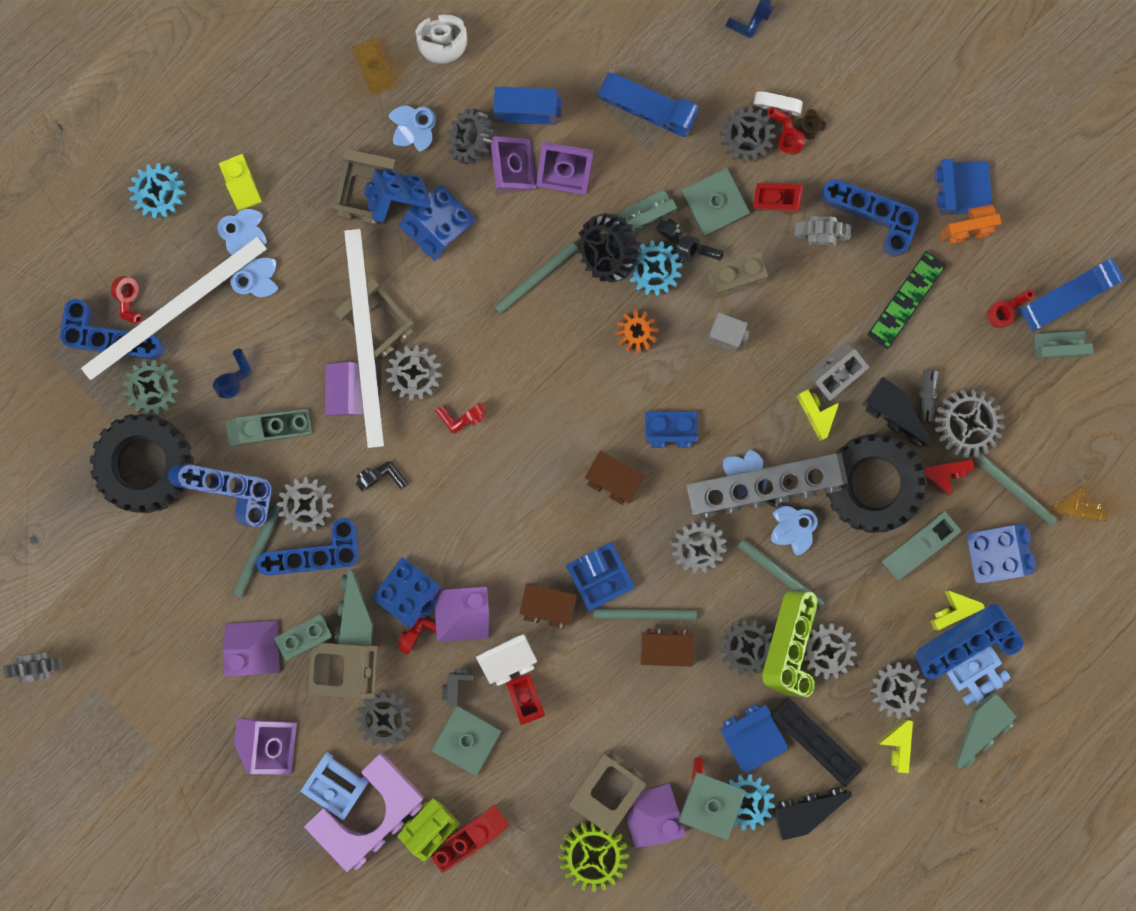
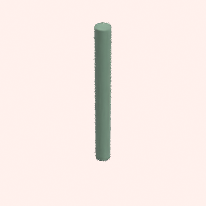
M573 242L567 245L493 306L499 314L505 311L579 250Z
M980 453L979 457L974 458L973 461L1048 524L1054 526L1059 519L985 456Z
M275 500L233 591V594L242 598L257 566V559L265 549L279 518L278 514L283 510V507L277 506V503L280 502L278 500Z
M745 539L737 546L792 590L812 592ZM815 594L817 609L819 610L825 602Z
M594 609V619L697 620V610Z

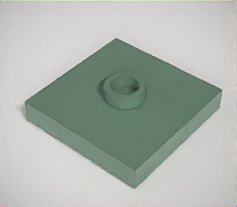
M728 168L681 191L704 237L750 214Z
M456 706L431 751L477 776L502 730L467 710Z
M696 772L678 822L728 840L746 791Z

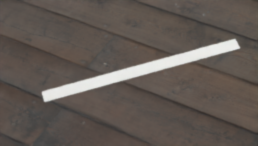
M346 230L344 232L368 448L384 446L361 230Z
M256 237L81 369L91 381L267 248Z

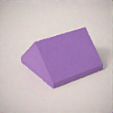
M490 137L492 140L491 149L497 194L535 190L536 183L530 139Z
M542 142L536 186L586 195L593 150Z
M359 363L326 364L325 416H364ZM375 365L376 378H377V365Z

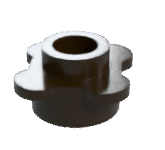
M810 109L803 118L796 120L795 126L803 131L804 137L807 140H812L817 132L825 129L826 123L821 120L815 110ZM809 122H811V123L813 124L812 127H809V126H808V123H809Z

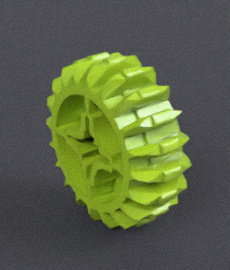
M581 822L583 831L579 832L575 826L572 827V832L575 836L572 837L569 834L564 836L570 842L569 845L565 843L560 844V848L567 851V853L559 854V859L567 860V862L560 864V868L570 869L565 873V878L568 879L574 875L573 886H576L580 880L582 881L581 890L585 891L588 883L591 884L592 892H596V884L598 883L601 884L602 890H606L605 881L608 880L614 886L616 882L612 876L623 877L618 868L627 869V864L621 862V859H628L629 854L620 852L627 848V844L617 843L623 838L621 833L613 837L611 834L603 831V829H597L596 825L592 822L590 829H587L585 822ZM597 835L608 841L600 845H592L585 837ZM579 842L584 850V856L574 865L572 851ZM587 847L590 851L594 850V853L596 850L600 852L598 854L600 865L597 861L593 862V859L591 862L587 860L589 858ZM614 847L615 860L612 867L608 870L603 862V857L609 849ZM588 867H595L602 875L592 877L584 875L580 871Z

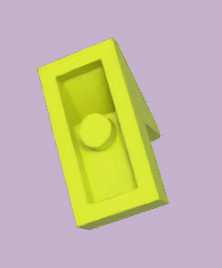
M243 154L219 163L226 181L225 184L238 212L262 203Z
M808 389L798 394L797 398L818 439L821 441L827 438L839 403L820 412L818 407L821 404L815 393L811 394Z
M944 591L953 610H949V607L937 611L934 613L936 618L931 619L930 622L934 630H940L983 610L985 607L983 603L951 591Z
M903 719L876 742L880 745L896 746V750H892L891 765L895 766V771L900 773H909L913 721L909 719Z

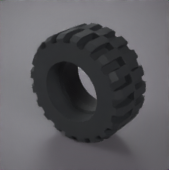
M130 414L124 416V419L114 420L110 423L111 426L108 429L104 428L101 431L100 440L95 441L92 447L95 449L94 456L90 455V463L93 464V470L90 472L92 479H95L97 482L95 487L104 494V499L109 503L116 505L117 508L136 513H153V511L166 509L171 503L174 504L180 499V494L186 492L187 489L173 486L168 479V473L172 466L176 464H194V457L190 453L192 448L189 442L185 440V435L172 423L148 414ZM150 440L163 450L166 459L165 470L156 484L147 488H136L122 478L119 468L120 457L124 449L133 441ZM182 474V478L192 479L193 475Z
M883 434L863 435L848 441L846 445L838 449L836 453H842L848 484L841 485V491L826 493V496L829 497L830 506L833 511L838 513L839 519L844 523L850 524L852 528L860 529L867 533L888 532L912 519L925 499L927 477H925L924 472L925 467L914 449H911L903 440ZM869 459H882L889 462L895 467L900 477V490L893 502L884 507H869L860 502L853 492V474L860 464Z

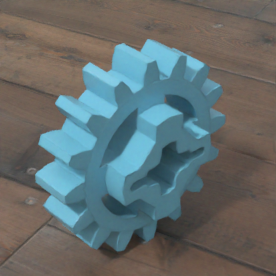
M160 163L156 164L155 169L147 164L146 172L138 169L137 172L140 177L131 178L135 183V187H129L128 190L135 195L129 199L132 203L138 202L134 207L137 211L144 209L142 214L144 217L147 218L152 213L154 220H158L159 214H162L167 219V212L177 213L175 209L176 204L183 206L179 197L186 196V193L180 190L185 184L183 181H176L180 175L177 172L171 174L172 168L167 165L163 170ZM157 175L165 176L170 181L162 182ZM147 180V183H146L145 187H144L143 189H141V188H142V185H143L144 182ZM155 184L161 189L159 191V199L153 194L155 192ZM171 194H173L172 199H171L170 202L167 204V200H168L169 196H170ZM152 201L157 208L149 207L144 202Z
M651 240L650 247L647 248L642 243L640 245L642 255L637 259L644 266V273L640 278L638 266L635 267L634 277L630 279L631 284L638 282L636 290L639 292L645 288L646 296H649L651 291H654L656 296L659 297L660 290H664L668 294V286L677 287L674 279L682 278V274L677 272V269L683 268L682 263H676L679 259L678 254H671L674 249L672 246L664 249L663 241L659 243V246H655L654 241ZM659 252L657 257L647 256L649 253ZM669 259L672 264L671 275L666 271L665 266ZM648 263L654 266L659 263V268L663 275L657 272L650 274L651 269ZM656 280L664 282L660 285H649L652 281Z
M749 773L746 779H743L738 774V781L734 782L732 779H728L730 785L742 789L740 787L742 785L756 787L751 791H746L744 795L748 799L753 798L750 800L754 811H751L745 805L740 807L737 816L744 813L750 814L752 818L741 819L736 817L733 828L739 823L742 831H745L747 825H750L752 830H756L755 823L759 822L764 826L763 817H772L768 812V808H775V805L769 802V799H772L774 794L766 793L770 786L768 784L761 786L762 778L758 777L753 781L752 775ZM763 796V807L759 812L757 809L758 801Z

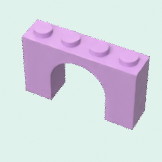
M382 752L361 772L381 793L385 801L386 814L379 827L365 833L351 831L326 808H323L304 826L346 872L351 868L355 871L367 861L364 856L370 850L375 853L385 843L384 836L389 832L394 835L404 825L402 819L408 813L414 816L423 807L420 802L424 799V796Z

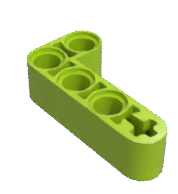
M788 591L784 595L762 675L764 684L784 695L809 697L814 691L815 684L812 676L800 670L817 609V598L812 592Z

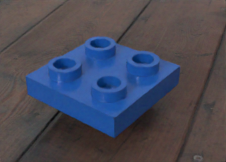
M612 542L566 565L589 611L635 588Z
M401 557L372 599L407 627L412 628L419 617L425 618L434 610L436 605L434 597L442 586L408 560Z

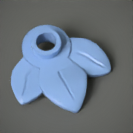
M405 105L390 112L388 117L398 125L393 137L394 145L405 147L414 143L419 152L424 151L430 146L433 139L431 130L436 124L435 113L430 108L419 107L414 109ZM426 116L428 118V122L426 124H420V117Z
M243 209L235 216H225L219 221L217 225L218 234L222 239L226 240V248L231 255L235 254L256 237L259 238L263 245L267 243L264 233L257 227L263 217L262 213L252 209ZM232 223L235 226L233 233L226 231L227 224Z
M254 258L231 276L230 283L233 290L239 294L252 293L260 298L274 294L278 287L270 278L275 272L276 260L272 258ZM242 277L248 278V284L244 287L239 284V280Z
M749 450L744 459L735 456L724 458L723 469L727 476L763 469V460L759 454ZM768 480L763 482V491L767 487ZM744 485L738 488L739 497L748 493Z
M782 506L773 512V516L779 524L772 532L771 541L778 545L791 544L795 555L803 554L813 543L812 532L818 524L816 514L810 509L797 510L791 506ZM803 517L807 518L809 525L802 526L800 519Z

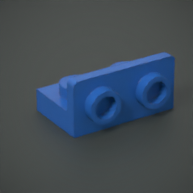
M645 412V443H651V448H666V443H677V448H692V443L698 442L697 412Z

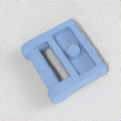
M326 752L300 792L344 820L369 783V780L364 776L361 778L334 760L333 755ZM325 768H329L356 786L354 791L351 793L324 775L323 771Z

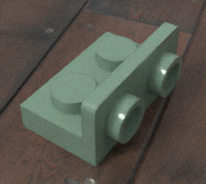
M663 190L621 210L619 214L620 217L626 218V225L633 224L632 232L636 233L675 214L677 207L673 199L669 200L666 192Z
M1085 331L1034 335L1035 360L1087 357L1094 354L1093 344L1086 343Z
M319 614L274 639L284 659L288 661L331 639L332 635L328 629L330 625L326 617Z

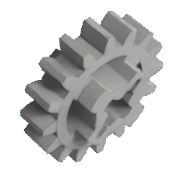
M811 216L809 222L801 221V223L797 222L795 224V237L808 240L809 245L836 246L837 240H850L851 226L838 222L836 217Z
M415 345L413 351H410L408 346H405V353L401 354L399 351H396L395 353L398 358L396 360L389 359L393 368L386 369L387 373L392 374V377L388 378L387 382L395 383L392 388L393 392L401 390L400 398L403 399L408 394L410 401H413L415 396L418 395L422 401L424 400V393L427 392L430 396L433 395L432 386L439 388L440 385L435 380L436 378H442V374L436 372L437 369L441 368V364L433 363L437 358L435 354L430 357L427 356L428 348L419 352L418 345ZM410 357L408 364L404 367L399 366L403 360ZM421 358L429 363L431 370L424 369L421 366ZM413 367H417L418 372H422V374L417 375L415 380H412V377L404 372L412 371ZM398 377L405 378L408 381V389L399 383ZM429 380L425 387L417 390L418 385L422 381Z
M304 477L301 484L297 479H294L295 486L291 487L286 484L285 487L288 492L286 494L279 493V496L284 500L277 503V506L283 507L284 511H281L278 515L279 517H287L284 522L285 525L294 524L293 531H296L298 527H302L303 533H306L307 527H311L315 532L317 531L316 524L319 523L325 526L326 524L322 519L324 517L331 518V514L326 511L327 508H333V504L327 503V500L332 495L323 493L326 489L325 485L320 488L317 487V479L312 484L308 483L307 477ZM310 488L314 491L307 495L300 494L297 490ZM290 496L294 500V509L291 513L288 511ZM315 496L311 500L310 507L312 509L309 512L303 510L296 514L301 506L299 503L301 499L307 501ZM320 497L323 502L321 514L316 510V501ZM301 516H310L313 521L303 523L297 521V519Z
M701 517L699 523L690 518V525L688 526L682 522L681 526L683 529L681 531L674 530L677 538L670 539L673 546L670 550L672 556H675L676 564H681L685 571L691 567L693 573H696L698 568H701L705 573L707 571L706 566L709 565L713 569L716 568L714 561H722L723 558L720 553L727 551L724 545L727 541L725 536L722 535L723 532L720 526L715 528L716 525L712 520L706 524L704 517ZM712 536H713L714 539H715V545H714V547L711 545V542H712L711 537H712ZM683 544L686 546L685 555L682 552Z
M829 623L827 629H825L823 624H818L819 631L817 632L811 628L810 634L812 636L808 638L805 649L806 655L803 657V660H808L809 662L805 668L807 670L815 668L814 676H818L820 672H823V679H828L829 673H832L835 679L838 678V671L844 674L848 673L845 666L854 665L850 660V656H857L856 652L851 651V647H854L856 642L848 641L851 633L848 632L843 635V627L839 626L834 630L833 623ZM829 634L838 636L842 642L835 643L831 641ZM818 638L819 644L817 648L811 651L814 641ZM827 644L829 647L838 648L831 652L830 658L828 655L818 654L826 650L825 645ZM845 652L842 662L838 665V657L841 653ZM821 659L825 661L828 668L820 667L814 660Z
M900 662L895 663V668H892L890 664H886V671L883 672L878 669L877 673L880 677L878 679H871L876 684L875 687L869 689L870 692L876 693V696L871 701L879 702L877 710L882 711L886 709L885 715L888 717L893 712H895L897 719L901 718L903 712L907 717H910L911 709L917 712L920 710L916 705L918 702L925 703V700L920 697L921 693L927 692V689L920 686L925 682V679H917L919 671L914 670L910 672L911 665L906 664L903 669ZM897 673H903L911 680L902 681ZM887 678L888 684L885 690L881 691L882 684ZM896 684L904 688V690L900 691V697L892 692L896 690ZM915 690L913 699L909 702V695L911 691ZM893 699L899 705V708L891 707L885 701Z

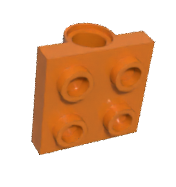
M993 204L969 208V220L948 224L940 231L942 242L950 241V244L964 242L966 238L972 235L975 236V239L988 237L990 233L995 232V228L1002 224L1000 214H996Z

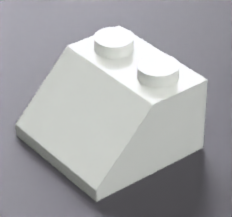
M524 633L476 656L489 683L496 682L497 686L510 681L509 675L517 671L522 675L535 669L533 664L537 662Z

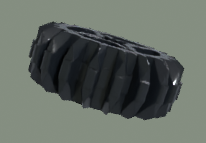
M603 213L593 216L583 224V229L578 232L581 238L576 243L581 248L577 253L582 254L583 257L580 262L586 263L585 271H592V278L599 277L600 282L608 281L609 283L624 280L633 274L635 267L640 264L637 258L642 253L637 247H640L642 243L636 241L639 233H633V224L626 225V218H619L618 214ZM602 229L608 231V233L605 235L601 234L600 232L602 231ZM613 261H615V262H617L618 264H617V266H614V265H612V264H610V263L613 262Z

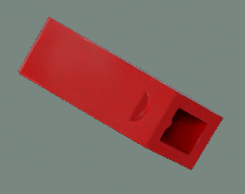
M494 804L451 834L430 857L439 870L444 873L499 836L509 824Z

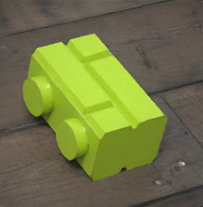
M433 798L431 801L423 804L420 813L413 820L403 825L402 831L397 837L415 857L425 862L460 823L443 804Z

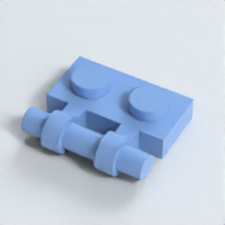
M991 646L946 672L957 691L965 687L968 688L970 693L962 697L966 706L975 701L977 703L984 699V695L994 689L999 690L1004 686L1003 683L1011 679L1006 670L998 675L996 674L994 669L1000 666L1002 662ZM986 674L989 681L977 687L975 681Z

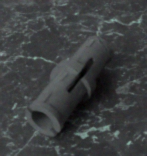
M923 370L922 391L918 395V398H921L919 420L921 422L934 423L936 400H939L937 385L940 371L933 370L931 372V370Z

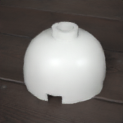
M438 15L439 20L431 21L430 18L425 19L418 25L415 31L417 45L423 56L427 60L439 64H447L458 59L467 46V32L463 21L452 15Z

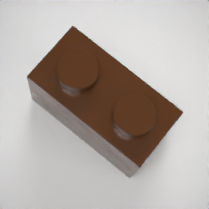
M600 451L585 479L588 480L587 486L598 492H601L602 489L611 493L610 499L623 505L624 502H631L645 476Z
M526 583L519 614L524 615L523 620L539 623V619L549 620V626L564 629L565 624L570 625L577 595Z
M647 628V633H641V665L693 667L694 635H688V630L673 629V634H662L663 629Z

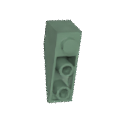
M308 409L239 417L225 422L229 447L259 444L312 434Z
M945 511L939 512L881 562L895 579L899 581L945 546L961 530Z
M348 570V574L342 577L341 590L345 591L344 601L339 602L338 616H342L341 627H336L335 642L347 645L372 646L374 623L355 572Z
M991 692L972 709L953 761V765L956 768L969 767L976 760L975 755L981 749L986 751L995 743L994 737L1000 732L1002 734L1006 733L1014 726L1013 720L1017 716L996 693Z

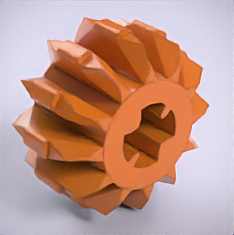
M633 310V319L625 313L623 318L627 323L617 321L616 325L624 330L615 331V336H624V338L619 340V346L624 345L626 342L629 343L626 347V352H630L633 345L636 346V354H640V345H643L645 350H650L651 347L647 340L656 343L657 338L650 334L658 333L659 329L649 327L656 320L651 318L646 322L647 312L644 311L642 317L638 318V311ZM636 326H640L641 333L644 335L642 337L638 335L637 338H634L630 328L633 327L635 329Z

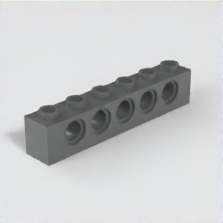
M836 453L688 484L687 489L692 514H701V517L709 518L717 516L716 511L725 509L726 514L742 511V505L750 504L751 509L766 506L767 500L775 499L776 504L791 501V495L800 494L801 499L816 496V490L825 489L826 493L841 491V485L848 484L842 453ZM816 469L823 473V480L819 484L815 483L812 479V474ZM791 474L795 475L798 479V485L795 489L790 488L787 484V479ZM765 480H769L773 485L770 494H766L763 491L762 485ZM741 485H744L748 490V495L745 499L740 498L738 495V488ZM716 490H719L723 495V500L720 504H717L713 499V494Z

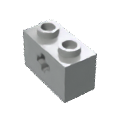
M718 312L706 342L735 353L739 347L743 348L750 332L745 330L748 323Z
M845 342L809 372L807 376L820 393L831 401L870 367L855 348Z

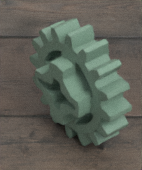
M144 360L142 361V368L133 365L134 374L126 373L130 381L123 382L122 384L128 388V391L124 392L123 396L131 397L127 404L129 406L136 404V412L140 413L144 409V413L150 415L153 410L159 416L161 408L166 411L170 410L169 402L176 404L177 401L173 398V394H180V391L175 389L174 385L180 382L177 379L171 378L175 374L173 370L166 372L168 365L163 363L158 367V361L153 360L151 366H149L147 361ZM155 371L152 372L151 376L145 378L141 377V375L146 372ZM164 377L168 384L167 392L163 387ZM144 382L146 384L153 385L155 388H157L156 390H158L160 394L151 391L149 392V390L146 388L147 386L143 385L142 383ZM135 384L138 386L140 392L138 398L135 393ZM154 399H162L161 402L155 405H148Z

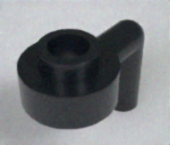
M672 219L667 221L661 220L656 227V231L673 243L678 244L679 240L684 238L680 231L681 226ZM678 259L676 261V263L682 264L684 262V260Z
M691 235L681 238L676 247L679 259L687 262H692L697 254L719 261L724 256V251L700 244L699 238Z
M387 461L377 469L370 470L368 467L356 476L359 480L355 484L361 492H364L387 473L400 490L408 485V482L391 461Z

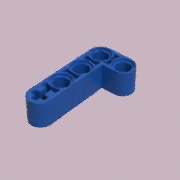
M610 72L606 74L597 94L600 100L682 137L688 136L699 111V107L690 101L679 98L676 102Z
M834 179L826 183L821 191V199L824 204L889 228L883 244L884 251L888 255L897 257L908 249L919 220L918 213L914 208L840 180ZM832 188L837 189L836 194L838 195L835 198L830 197V190ZM846 192H848L849 195H848L847 198L845 199V203H843V202H842V200L844 199L843 196L845 195ZM854 196L862 198L863 207L857 208L853 206L851 198ZM883 205L887 209V216L881 217L877 215L875 211L876 206ZM907 214L911 218V225L905 226L901 224L899 220L900 215ZM891 238L900 239L902 241V249H894L890 243Z
M1110 258L1020 309V312L1033 332L1119 284L1125 278L1114 259Z
M71 299L65 304L60 339L64 345L72 349L102 353L129 333L128 331L91 327L92 309L86 302L80 299ZM78 305H82L83 314L81 317L74 318L73 309ZM78 330L80 333L79 340L76 343H70V333ZM99 334H104L105 343L100 347H96L94 344L95 337ZM151 335L141 344L150 345L152 341L156 345V349H151L149 352L138 345L124 356L156 360L163 355L164 344L159 338Z
M176 464L169 470V482L175 487L237 498L235 518L239 524L259 527L266 521L271 496V486L267 480L187 464ZM182 474L193 475L192 480L182 478ZM209 474L211 477V483L207 487L205 484L206 476ZM233 479L235 482V487L231 491L229 488V483ZM255 484L258 486L256 495L253 494V486ZM252 509L254 512V516L250 521L248 518V513Z
M346 518L337 519L333 523L331 530L333 545L266 552L258 557L257 568L264 575H281L352 567L359 560L356 525L353 521ZM341 523H348L351 527V532L347 537H341L338 534V527ZM346 548L351 549L354 554L352 561L349 563H344L340 558L341 551ZM319 551H324L328 556V561L322 566L317 565L315 562V555ZM293 554L300 555L302 559L301 566L296 569L292 568L289 564V558ZM268 557H270L272 561L282 560L283 565L272 566L271 571H269L268 567H264V562H267Z
M995 604L984 608L920 647L915 653V659L924 676L929 679H935L994 643H997L1005 654L1013 655L1022 649L1024 642L1004 609L1000 605Z

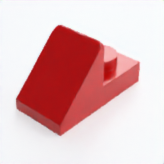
M757 183L753 208L763 211H780L787 215H793L799 211L803 185Z
M972 460L925 467L924 472L927 482L949 496L952 495L949 475H952V479L968 477L967 472L974 470Z
M530 673L506 682L521 725L545 717L543 706Z

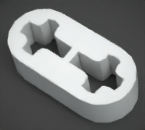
M756 92L753 106L767 111L769 108L774 107L791 116H800L803 102L795 98L773 93Z

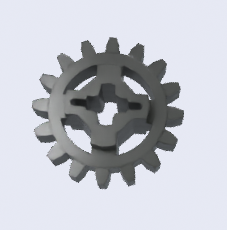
M749 106L747 112H744L743 108L739 107L738 115L732 111L729 113L731 121L724 119L722 124L727 129L720 130V135L725 136L720 143L721 145H728L725 151L726 154L734 152V160L741 156L743 163H746L748 157H751L752 161L756 162L758 154L763 158L766 156L764 149L771 150L773 145L768 141H772L776 137L775 134L770 133L775 126L774 124H767L770 119L769 116L761 117V109L757 113H753L752 106ZM744 119H752L755 122H746ZM732 126H734V130L737 132L733 140L731 139ZM762 129L764 131L763 143H761V139L759 138V132ZM744 131H751L753 133L751 138H743ZM749 147L751 151L742 150L740 148Z
M471 108V110L464 109V114H457L458 120L451 122L454 127L453 130H448L451 138L447 140V143L451 144L448 152L453 154L452 159L469 165V163L475 165L476 159H483L482 153H488L489 151L487 144L492 143L489 135L494 132V130L489 129L492 120L487 119L488 114Z
M745 619L742 620L740 627L735 622L732 623L734 630L725 629L724 632L728 637L726 639L720 638V642L724 643L725 647L720 648L719 652L726 653L722 661L731 662L728 668L731 671L738 667L739 675H742L744 670H747L748 675L752 676L753 669L755 668L759 673L763 672L761 665H765L771 644L768 639L771 638L772 633L764 634L766 626L761 625L757 628L755 620L751 622L750 626L747 625ZM744 630H752L759 635L750 638L746 636ZM735 636L737 639L736 647L730 651V644ZM743 640L747 643H753V646L750 648L752 656L747 652H741V649L744 647ZM764 644V652L759 659L757 653L759 647ZM741 657L747 658L750 665L740 664L736 659Z
M46 652L15 657L16 663L3 666L5 678L18 677L19 683L50 678L49 672L62 669L61 657L47 658Z
M382 691L381 697H378L375 693L372 701L364 699L363 702L366 707L358 708L362 716L356 718L357 722H362V726L357 729L358 732L365 731L367 733L363 739L367 740L371 737L373 739V746L378 741H381L383 748H386L387 741H390L394 746L397 744V737L403 740L405 738L403 730L410 731L411 729L410 726L406 725V722L413 720V717L406 715V712L411 709L410 706H402L405 699L402 698L397 701L395 692L390 697H387L386 691ZM389 702L392 705L389 708H381L376 703ZM400 711L402 719L400 727L396 723V713ZM368 712L373 716V724L370 728L367 722ZM379 713L382 715L388 713L390 715L388 719L389 725L387 723L381 725L378 722L381 719ZM380 730H388L392 735L379 736L377 733Z

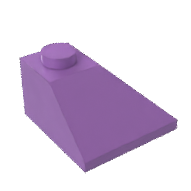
M487 587L439 590L434 597L436 600L437 642L489 638Z
M278 621L226 624L223 647L224 676L280 672L279 647L274 639L279 636Z
M237 718L234 745L248 774H291L297 723L258 718Z
M670 783L642 791L625 815L635 848L662 844L686 836L683 824L678 822L680 814Z

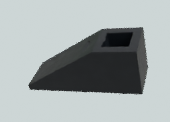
M881 377L862 403V405L867 407L865 411L876 419L881 417L888 422L886 426L894 432L900 433L902 431L909 436L908 441L919 448L922 445L924 447L930 446L932 442L905 392L884 377Z
M843 787L829 789V794L819 796L818 793L804 795V800L793 802V799L779 801L778 806L773 808L780 839L783 841L808 835L852 796L851 792L844 790Z

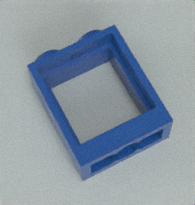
M494 88L495 123L556 125V118H561L562 97H557V89Z

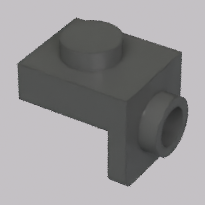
M454 669V674H448L447 684L442 686V700H447V706H458L459 680L474 681L475 674H469V669Z

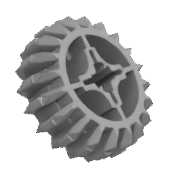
M961 389L959 392L960 398L955 392L951 393L950 398L952 402L948 399L942 401L947 409L937 408V412L942 414L943 417L934 418L935 422L942 423V426L935 428V432L943 431L944 433L943 436L938 438L939 442L946 439L949 441L945 445L946 450H949L954 445V455H958L961 449H963L964 458L969 457L970 450L974 458L979 457V449L983 454L989 453L987 445L992 448L997 446L992 438H1002V435L996 432V429L1001 430L1005 428V425L997 424V420L1004 418L1003 414L996 416L995 411L1001 408L1000 405L994 407L990 405L994 401L993 397L985 401L986 392L984 391L980 392L978 397H976V389H970L969 396L965 389ZM961 403H973L972 408L967 414H957L953 410ZM980 408L985 411L988 417L989 428L980 420ZM970 416H972L971 423L974 424L976 428L971 427L967 431V423L964 422V420L962 419L967 420L970 418ZM950 419L959 427L958 439L951 431ZM972 432L986 435L977 444L965 443Z

